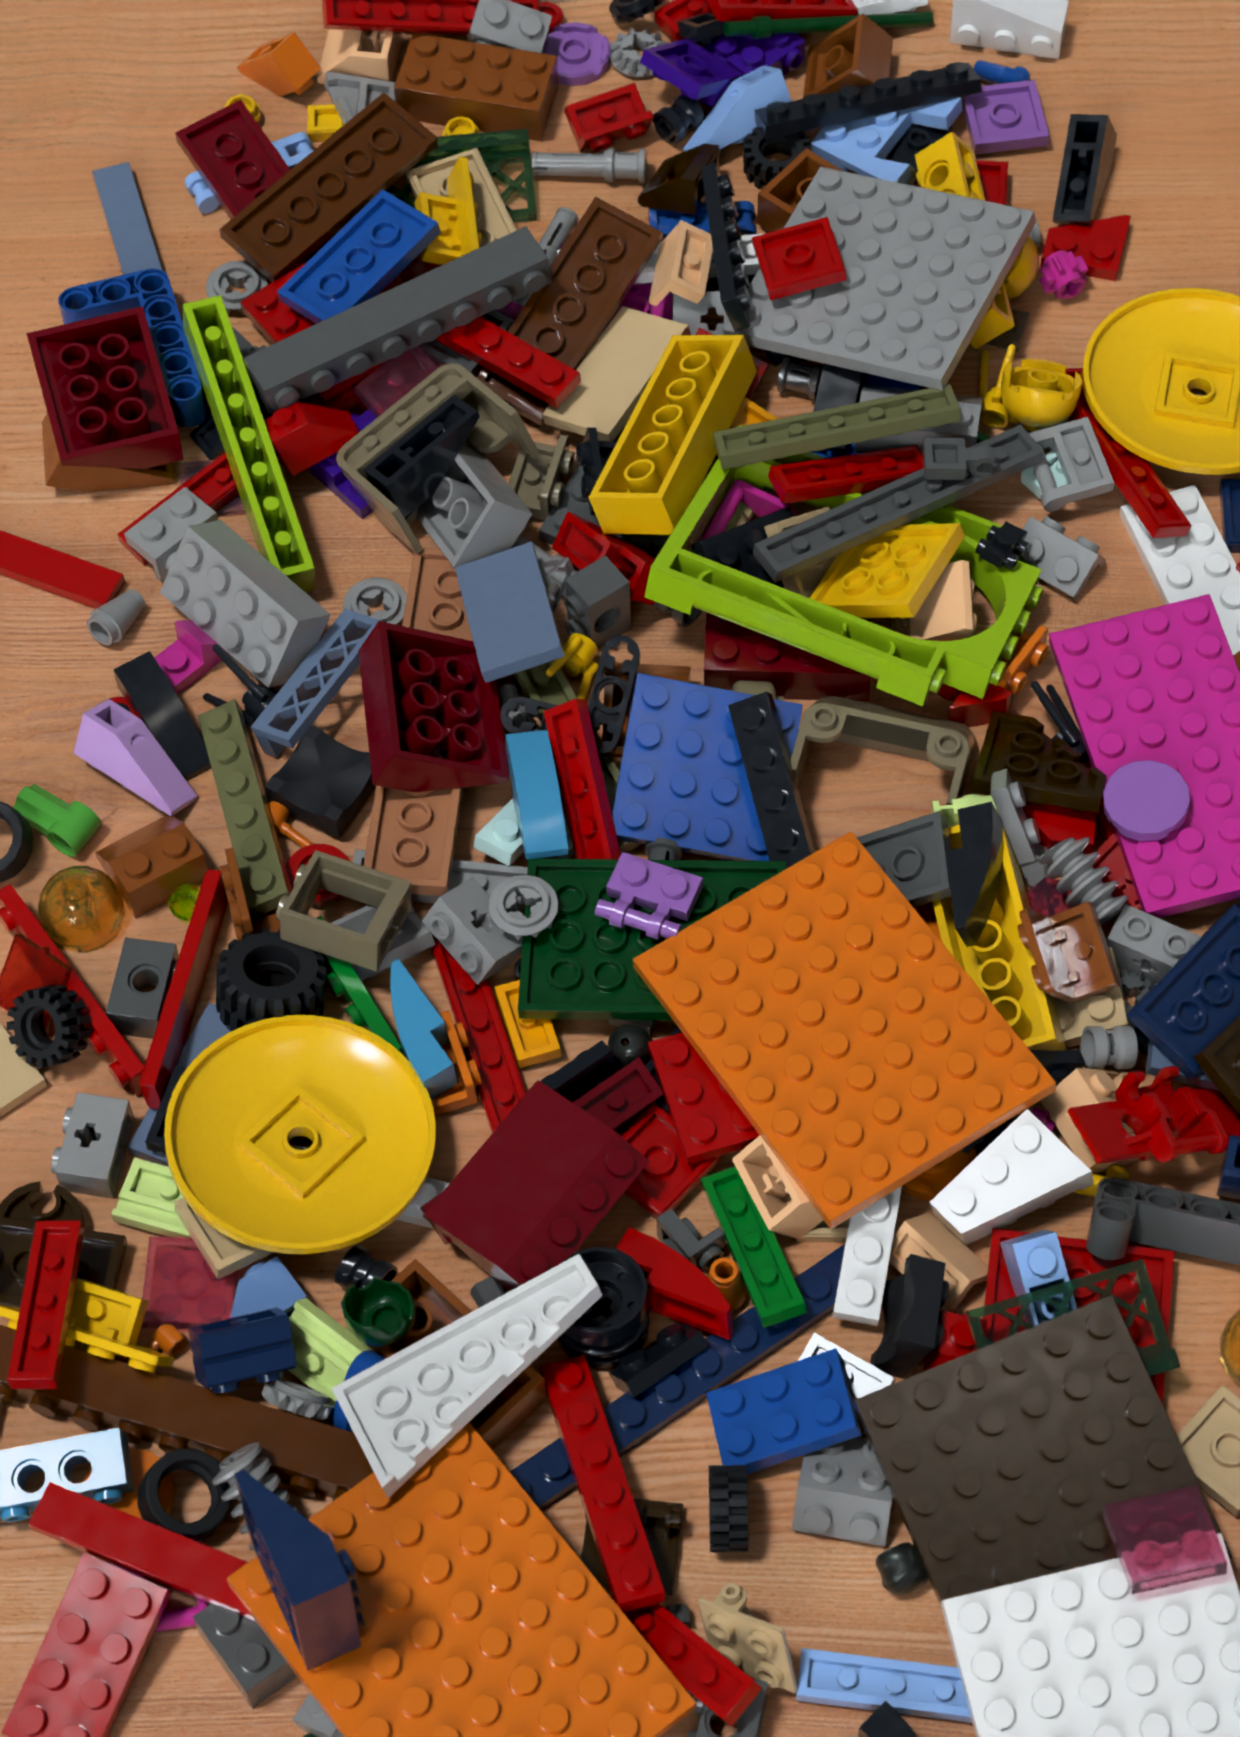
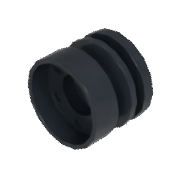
M596 1246L579 1250L564 1261L580 1254L603 1296L557 1338L558 1344L569 1358L585 1355L589 1367L606 1369L619 1366V1361L623 1356L633 1350L642 1349L648 1339L650 1327L648 1286L643 1269L631 1256L616 1248Z

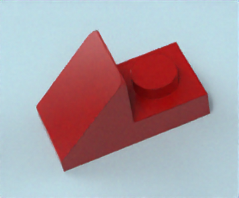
M942 683L937 694L945 700L954 701L949 709L948 721L972 727L989 724L992 711L1009 713L1012 692L999 685L990 684L984 698L981 699Z

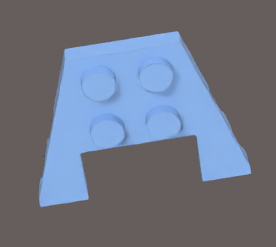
M957 97L823 127L810 143L812 146L811 151L844 172L850 169L860 175L906 184L911 178L910 164L885 160L886 156L911 124L948 130L963 111L961 98Z

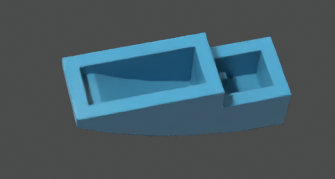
M548 730L506 734V756L512 784L513 804L526 860L568 855L562 802Z
M397 959L391 963L390 976L393 1014L404 1056L410 1062L424 1088H427L432 1100L458 1084L454 1064L442 1049V1046L449 1043L446 1025L404 965Z

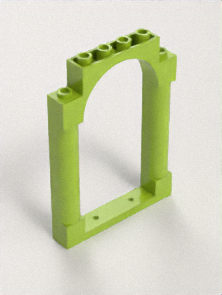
M807 452L787 456L782 459H772L723 470L719 458L717 459L651 565L644 595L645 598L691 615L694 608L873 677L878 679L877 689L920 706L924 705L931 691L934 693L939 692L942 683L981 699L984 698L990 684L998 686L1006 667V662H1003L1002 659L1011 660L1019 637L1014 635L1015 633L1023 635L1031 616V612L1027 611V609L1035 611L1043 592V587L1037 586L1042 569L1018 560L1015 568L1011 571L1005 568L1004 565L1002 568H999L979 558L980 555L975 553L979 541L982 538L986 539L990 528L993 525L1001 528L1002 525L950 505L943 506L904 524L960 523L965 537L949 563L959 560L969 561L970 579H973L974 584L988 598L996 617V622L992 626L972 637L953 641L918 639L892 631L692 553L691 545L697 543L734 480L744 481L762 491H765L766 488L775 491L768 478L770 466L824 459V457ZM871 491L803 502L818 508L829 506L831 510Z

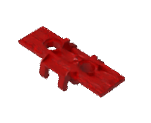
M1177 1066L1164 1067L1159 1071L1153 1083L1145 1087H1138L1145 1080L1144 1072H1130L1123 1078L1115 1092L1116 1101L1071 1107L1067 1111L1097 1164L1133 1158L1146 1161L1152 1155H1154L1157 1161L1165 1163L1174 1161L1179 1155L1207 1151L1210 1154L1223 1153L1228 1147L1230 1135L1240 1137V1115L1220 1091L1207 1088L1191 1089L1187 1086L1178 1088L1175 1092L1172 1082L1180 1072ZM1121 1122L1128 1125L1134 1131L1136 1136H1132L1128 1132H1126Z

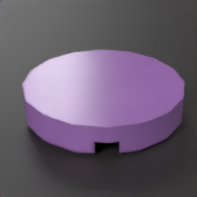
M566 23L554 27V32L546 36L542 49L544 54L557 55L558 84L587 85L598 80L608 70L611 62V49L608 38L605 35L603 37L599 34L598 29L594 26L584 23Z
M1153 760L1134 761L1120 767L1108 779L1103 792L1104 814L1109 823L1111 821L1117 827V831L1125 837L1139 841L1160 840L1169 836V832L1177 827L1179 829L1185 822L1190 808L1189 788L1181 774L1167 764Z

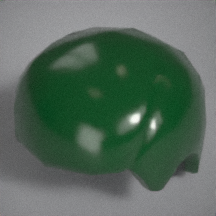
M374 1277L367 1286L357 1288L352 1284L347 1289L341 1302L346 1325L350 1332L361 1343L374 1347L392 1344L406 1336L414 1326L417 1316L412 1293L399 1282L382 1281L378 1277Z

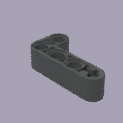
M1104 1178L1098 1183L1087 1235L1086 1249L1098 1258L1119 1260L1125 1257L1129 1241L1240 1265V1204L1122 1178Z

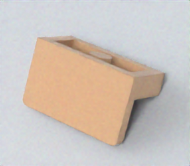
M681 220L659 246L649 304L657 306L669 292L696 304L699 303L705 296L713 251L710 233Z
M930 1213L905 1220L893 1236L889 1262L901 1274H904L905 1261L910 1254L946 1263L944 1280L949 1282V1291L944 1306L940 1308L941 1311L954 1312L973 1285L987 1280L988 1266Z

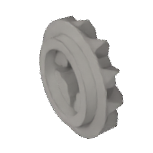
M631 27L627 35L618 33L616 42L610 43V61L615 69L625 75L632 77L652 75V70L640 63L641 56L634 48L640 47L644 51V49L667 44V42L662 41L660 33L650 34L647 27L642 32H636Z
M228 262L217 267L209 275L206 282L207 297L221 295L227 314L231 310L237 309L243 314L240 301L264 288L268 283L267 278L249 262ZM230 284L237 288L244 286L245 292L240 293L237 290L231 292Z
M369 578L356 583L349 589L343 601V611L347 609L397 625L400 621H403L407 595L403 588L392 580ZM382 601L384 611L377 610L370 616L369 606L375 607L378 602Z
M531 875L510 877L501 882L490 896L489 913L491 922L496 924L501 934L505 932L512 934L517 940L522 936L528 935L537 938L539 932L545 928L551 929L552 922L555 916L558 915L557 895L554 889L541 878ZM520 896L521 901H524L527 906H532L530 907V918H526L520 911H516L517 897Z
M276 1380L275 1384L265 1383L262 1396L270 1404L308 1418L318 1420L329 1419L332 1416L333 1408H335L334 1404L328 1402V1395L285 1380Z

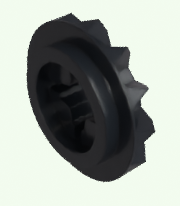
M613 0L609 11L617 22H633L636 18H643L647 13L654 12L655 7L661 5L664 0Z

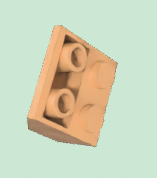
M329 29L321 59V69L317 76V83L325 84L327 71L392 82L403 33Z
M959 560L948 563L915 617L904 619L892 618V631L930 641H953L971 637L976 628L977 618L976 614L972 613L971 599L974 593V581L970 579L969 561Z
M1076 1068L1056 1086L1055 1092L1040 1100L1045 1109L1049 1111L1050 1117L1072 1152L1092 1173H1106V1169L1109 1166L1117 1165L1123 1167L1139 1158L1097 1164L1067 1111L1071 1107L1116 1101L1115 1092L1123 1078L1128 1074L1125 1071ZM1121 1122L1126 1132H1128L1132 1136H1136L1134 1131L1128 1125Z
M760 1135L732 1158L769 1231L801 1239L802 1236L806 1235L823 1221V1218Z

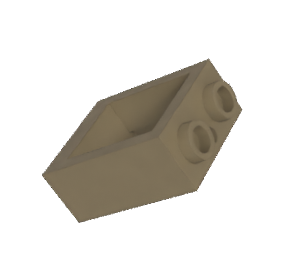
M315 850L308 864H302L299 867L294 879V888L290 895H284L278 904L276 919L280 921V939L377 972L411 910L412 882ZM324 889L378 907L365 933L361 934L306 915L319 891Z

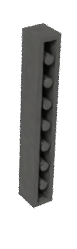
M527 226L244 357L252 387L268 413L272 415L279 409L287 408L314 394L327 391L332 386L348 378L361 375L382 362L397 358L404 352L425 342H431L438 336L458 326L467 325L484 314L495 309H501L518 298L541 290L544 286L551 283L549 258Z

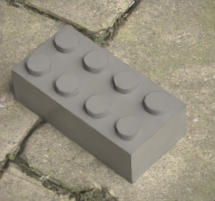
M222 520L189 525L160 590V593L268 688L284 685L319 642L331 615Z

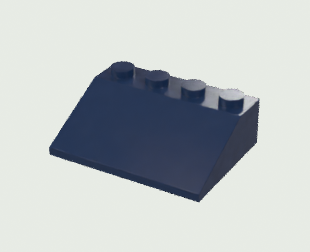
M245 1470L234 1473L252 1546L307 1671L361 1647L359 1629L365 1627L361 1614L363 1609L358 1598L360 1592L355 1578H357L356 1572L346 1550L336 1552L330 1537Z

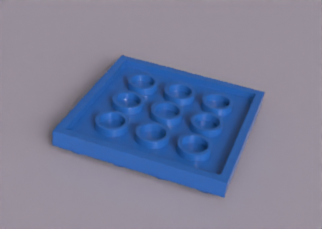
M637 673L612 809L617 839L646 845V843L654 842L656 838H668L676 841L678 847L687 853L729 861H769L728 707L730 704L755 695ZM774 699L787 751L791 759L799 731L803 704Z

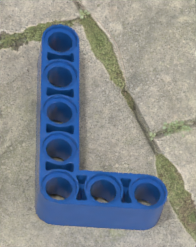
M156 268L145 269L74 286L60 294L58 303L64 324L143 306L176 424L180 427L191 428L200 425L205 420L207 409L201 381L183 330L181 316L166 272Z

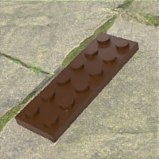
M383 92L221 227L220 237L266 278L274 282L289 273L348 223L382 189L384 191L387 190L438 146V137Z
M595 196L550 265L551 283L531 294L507 332L576 369L598 340L663 239L662 232ZM482 369L477 379L506 401L519 414L541 426L543 425L544 419L542 414L549 406L548 403L490 370Z

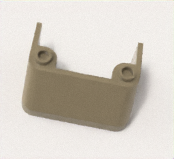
M456 363L446 364L435 370L345 443L336 456L337 464L343 474L382 523L416 554L423 550L409 524L416 518L419 507L404 518L399 508L370 483L364 469L453 395L457 396L477 410L480 418L463 444L464 446H472L480 453L489 454L499 451L512 440L533 458L539 454L518 412L462 365Z
M827 696L816 701L804 712L790 762L799 791L813 741L819 743L836 741L929 761L940 769L954 771L946 805H951L952 799L962 797L974 751L975 738L970 728L962 723L846 698Z

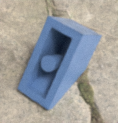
M275 1256L268 1262L261 1261L254 1264L246 1271L244 1277L238 1281L230 1318L276 1307L287 1313L288 1317H290L295 1309L293 1307L295 1302L307 1298V1296L278 1256Z

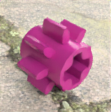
M1057 251L1049 255L1043 262V267L1040 269L1043 277L1039 279V282L1046 294L1053 292L1056 299L1059 297L1061 299H1070L1084 289L1085 282L1088 281L1084 274L1089 269L1081 255L1075 257L1072 251Z

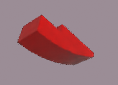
M567 511L552 549L581 570L606 555L630 582V600L654 605L655 601L645 598L644 595L650 567L655 558L615 534H604L600 526Z
M629 1227L616 1249L631 1256L643 1269L648 1286L649 1310L730 1340L734 1334L731 1306L719 1289L698 1267L679 1252L659 1240Z

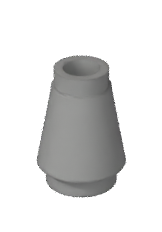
M128 589L125 593L94 609L90 614V619L87 621V628L93 638L103 645L120 642L145 608L146 604L143 597L137 591Z

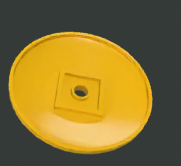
M1203 288L1168 289L1142 295L1110 313L1092 334L1086 347L1082 366V386L1090 410L1104 430L1127 450L1145 460L1169 469L1202 475L1239 473L1240 296ZM1195 388L1201 389L1205 391L1207 395L1197 396L1192 394L1189 390Z
M287 1015L259 1020L237 1028L214 1041L190 1063L181 1075L171 1095L165 1117L164 1139L166 1158L174 1182L186 1202L206 1223L231 1239L253 1248L284 1254H314L342 1249L359 1243L389 1226L410 1206L422 1189L432 1165L436 1143V1122L434 1108L427 1088H424L406 1057L389 1042L377 1034L347 1021L316 1015ZM296 1136H305L313 1144L305 1150H296L288 1142Z

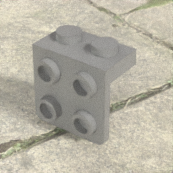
M855 1437L804 1455L797 1487L792 1524L793 1531L885 1547L893 1495L868 1439Z

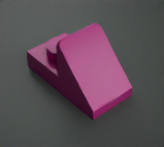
M177 620L174 622L178 640L154 657L177 695L222 661L212 649V646L218 643L192 620Z

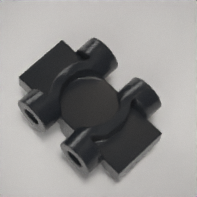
M1005 522L1001 528L993 525L988 531L986 539L982 538L979 541L975 553L980 555L979 558L999 568H1002L1004 565L1005 568L1012 571L1019 560V556L1023 558L1030 546V543L1025 541L1027 531L1008 522Z

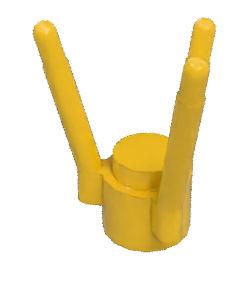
M1014 344L1008 346L996 387L991 388L989 392L990 353L988 350L982 352L978 397L983 398L980 421L988 427L1001 429L1006 427L1008 422H1017L1006 412L1001 398L1003 369L1008 363L1013 361L1016 349Z
M573 633L563 645L565 657L556 659L546 670V675L551 677L560 668L563 673L573 677L582 673L583 678L577 698L586 699L592 677L599 666L593 661L598 653V648L587 636ZM522 690L519 693L520 697H526Z

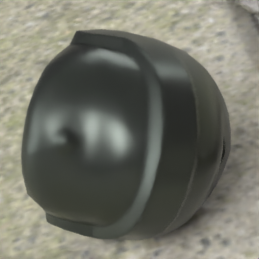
M631 1024L623 1025L610 1035L608 1047L613 1052L618 1070H621L638 1057L644 1065L651 1059L648 1051V1042L653 1040L643 1028Z
M901 1543L885 1550L876 1558L875 1564L882 1577V1585L893 1594H909L924 1587L928 1582V1576L912 1543Z

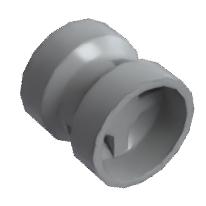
M1086 1026L1080 1041V1052L1085 1061L1084 1067L1086 1069H1104L1106 1065H1112L1116 1070L1133 1069L1138 1054V1042L1133 1027L1115 1026L1112 1030H1105L1102 1026Z

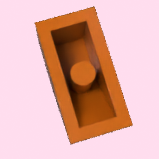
M293 32L260 45L237 66V69L241 74L281 97L292 92L300 95L314 83L311 77L321 67L296 33Z

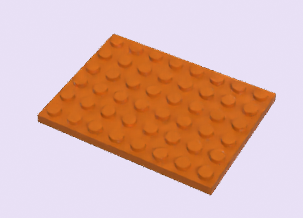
M851 831L679 931L677 936L669 937L632 959L636 972L830 1229L838 1226L1056 1091V1081Z
M470 1422L389 1498H387L373 1472L308 1519L330 1537L336 1552L345 1549L352 1562L357 1576L355 1581L360 1592L358 1598L363 1609L361 1614L365 1622V1627L359 1629L361 1647L307 1671L258 1557L256 1556L227 1577L230 1588L343 1737H660L696 1709V1702Z

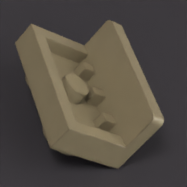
M560 434L556 446L534 442L539 451L535 458L520 447L508 484L532 513L531 518L545 520L553 506L559 507L561 505L564 494V483H562L564 474H571L575 453L569 451V437L567 435Z

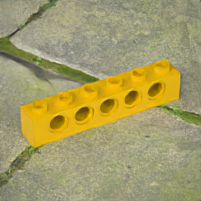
M950 132L915 154L918 168L916 178L921 188L985 201L974 150L956 134ZM1004 281L969 343L976 349L1015 326Z

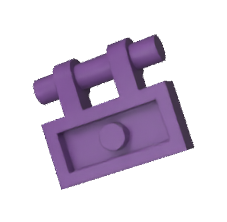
M622 852L606 886L607 896L619 900L613 903L599 899L595 908V915L609 919L610 925L624 928L627 925L646 931L647 937L660 940L662 937L668 939L671 936H677L678 932L682 930V925L670 921V918L672 916L688 922L702 891L703 877ZM635 905H638L653 910L655 912H653L650 915L641 911L634 910L633 908Z

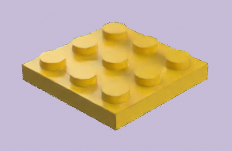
M960 523L902 525L837 555L810 596V599L859 618H914L963 541L965 534Z

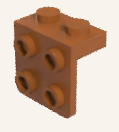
M1085 902L1050 917L1029 908L1019 912L1022 924L1018 925V933L1025 948L1031 949L1036 964L1031 967L1034 981L1041 991L1045 990L1051 996L1074 1004L1121 985L1093 903Z

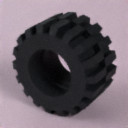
M261 929L259 934H243L241 941L237 939L232 940L228 943V950H222L219 955V962L217 963L216 1009L220 1013V1020L224 1025H230V1031H233L244 1025L272 1017H284L287 1015L323 1016L327 969L323 955L317 954V951L281 940L280 929L278 932Z

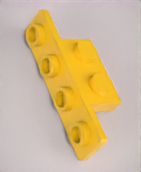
M459 156L447 178L449 197L420 192L415 200V209L438 222L441 233L421 252V260L424 262L444 265L481 247L482 237L481 233L477 231L476 225L478 206L476 202H473L472 195L474 176L469 172L468 158Z
M76 1278L65 1341L66 1346L74 1347L77 1340L89 1344L87 1352L112 1360H114L116 1353L130 1357L129 1366L155 1373L157 1366L172 1367L175 1357L136 1345L149 1300ZM0 1305V1316L9 1319L7 1327L16 1330L20 1308Z

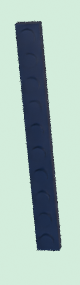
M845 1244L794 1278L805 1302L807 1313L763 1328L753 1306L732 1320L734 1334L730 1340L714 1334L710 1335L705 1339L708 1344L706 1349L636 1397L625 1393L604 1407L603 1410L619 1458L707 1398L706 1392L724 1387L832 1313ZM561 1437L510 1471L541 1511L577 1487Z

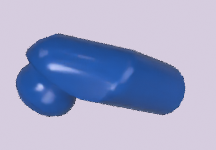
M978 60L973 68L981 80L993 84L1030 80L1028 70L1020 66L1013 69Z

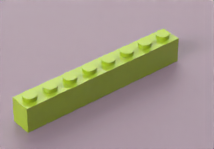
M218 295L182 304L183 330L258 551L304 592L313 591L315 567L222 297Z

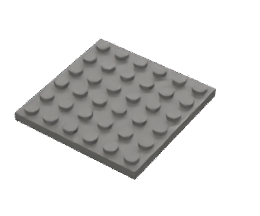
M820 167L784 228L828 217L845 267L847 280L770 301L759 268L747 288L753 304V309L748 311L750 327L735 332L730 320H728L723 329L724 335H744L747 345L943 390L1036 223L1035 211Z

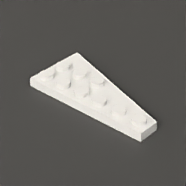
M580 1254L331 1388L387 1498L396 1492L603 1296Z

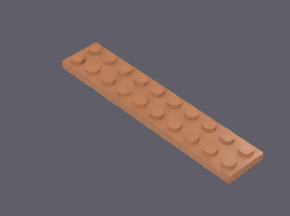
M423 548L418 554L414 552L402 626L473 641L455 567L452 566L440 548ZM376 786L363 866L412 882L411 894L442 896L447 893L463 787L407 792Z

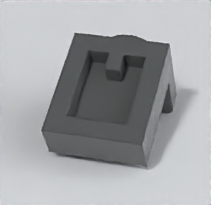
M672 1208L657 1217V1237L659 1240L679 1252L699 1269H710L715 1260L724 1256L726 1234L720 1227L700 1240V1235L692 1222L686 1217L681 1220Z

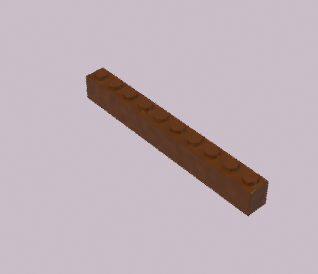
M0 1325V1400L2 1403L11 1404L13 1400L29 1404L33 1411L47 1417H54L56 1413L72 1418L74 1423L89 1430H97L99 1426L106 1429L120 1428L127 1436L128 1442L141 1443V1440L158 1444V1447L166 1453L182 1448L200 1450L214 1457L219 1463L236 1450L259 1442L262 1449L257 1457H268L271 1463L269 1470L265 1474H278L281 1483L288 1484L292 1491L306 1497H314L317 1493L333 1498L332 1501H334L374 1472L353 1432L226 1393H213L212 1389H206L203 1386L157 1372L152 1373L136 1369L127 1363L99 1357L72 1346L65 1345L57 1389H11L7 1377L16 1330Z

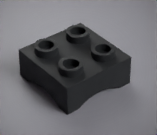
M313 725L309 727L299 740L294 752L285 765L272 775L265 785L268 804L271 801L278 802L289 810L290 815L339 839L376 788V785L372 784L369 752H362L347 747Z
M910 1254L905 1261L904 1274L885 1281L881 1304L885 1317V1328L879 1347L871 1355V1365L891 1376L904 1379L917 1365L921 1366L925 1357L932 1350L936 1351L943 1336V1324L938 1323L939 1311L944 1306L949 1291V1282L944 1280L946 1263Z

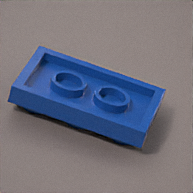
M836 1348L706 1392L722 1465H747V1474L862 1435L842 1358Z

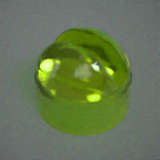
M184 884L178 887L170 896L169 908L178 919L190 921L194 910V903H196L200 891L199 886Z

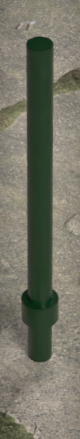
M931 12L866 15L882 29L931 27L933 24ZM859 15L785 19L753 16L751 20L726 21L724 23V34L726 37L751 35L753 39H767L771 37V34L831 32Z

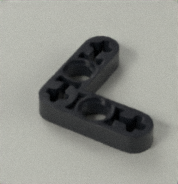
M626 635L614 636L605 643L588 705L593 731H599L600 726L605 725L607 726L608 734L613 736L611 742L604 741L602 747H597L599 756L612 754L619 746L641 661L638 644ZM621 644L627 645L628 653L633 655L632 660H625L621 669L622 675H629L627 682L617 676H604L606 669L614 673L616 660L610 653L612 650L618 651ZM615 684L623 690V699L618 706L607 707L600 702V692L606 685ZM514 697L503 705L500 719L505 729L511 734L535 731L537 725L523 721L520 728L514 727L515 722L509 717L510 711L517 712L519 706H525V712L529 716L539 718L540 709L548 710L558 705L526 697ZM544 716L541 720V730H547Z

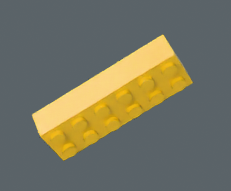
M672 335L588 497L604 534L671 535L699 490L717 454L713 432L730 428L757 373L744 335Z
M960 824L949 827L951 850L962 848ZM1003 826L1004 850L998 891L988 921L976 945L967 947L956 931L951 896L932 902L941 940L1029 1050L1064 1051L1066 1046L1054 998L1047 994L1045 990L1041 991L1037 987L1031 971V967L1036 965L1031 949L1025 948L1018 933V925L1022 924L1019 912L1031 908L1020 865Z

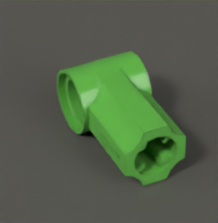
M35 784L29 787L25 786L19 792L13 807L21 813L31 827L46 835L49 842L57 850L73 858L77 856L102 826L100 818L86 805L78 801L68 804Z

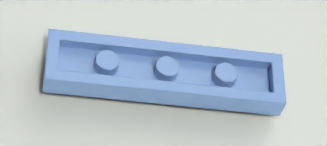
M806 1648L801 1649L796 1701L874 1711L887 1701L898 1714L973 1723L958 1667Z

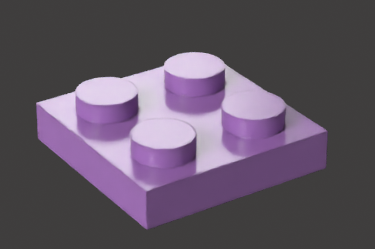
M1035 80L981 86L982 92L960 97L975 155L1048 146L1049 132Z

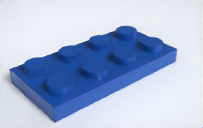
M382 189L277 291L280 301L317 324L377 296L441 233L439 224Z

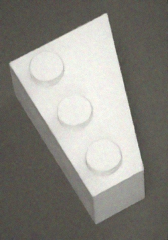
M953 0L950 43L1059 59L1069 1Z
M1026 1109L930 1201V1205L934 1215L967 1246L992 1234V1228L1002 1229L1017 1222L1016 1219L1041 1207L1044 1209L1054 1204L1055 1200L1078 1189L1083 1190L1093 1185L1094 1181L1092 1171Z

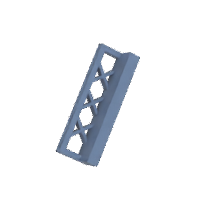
M344 609L252 724L251 729L265 754L277 758L286 746L294 748L360 664L358 650L380 620Z

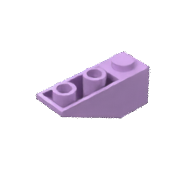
M110 699L83 713L73 752L75 755L169 816L176 814L196 801L197 795L140 718Z

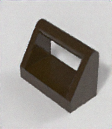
M704 143L665 159L638 196V203L646 208L696 215L705 201L701 167L715 162L719 169V145Z

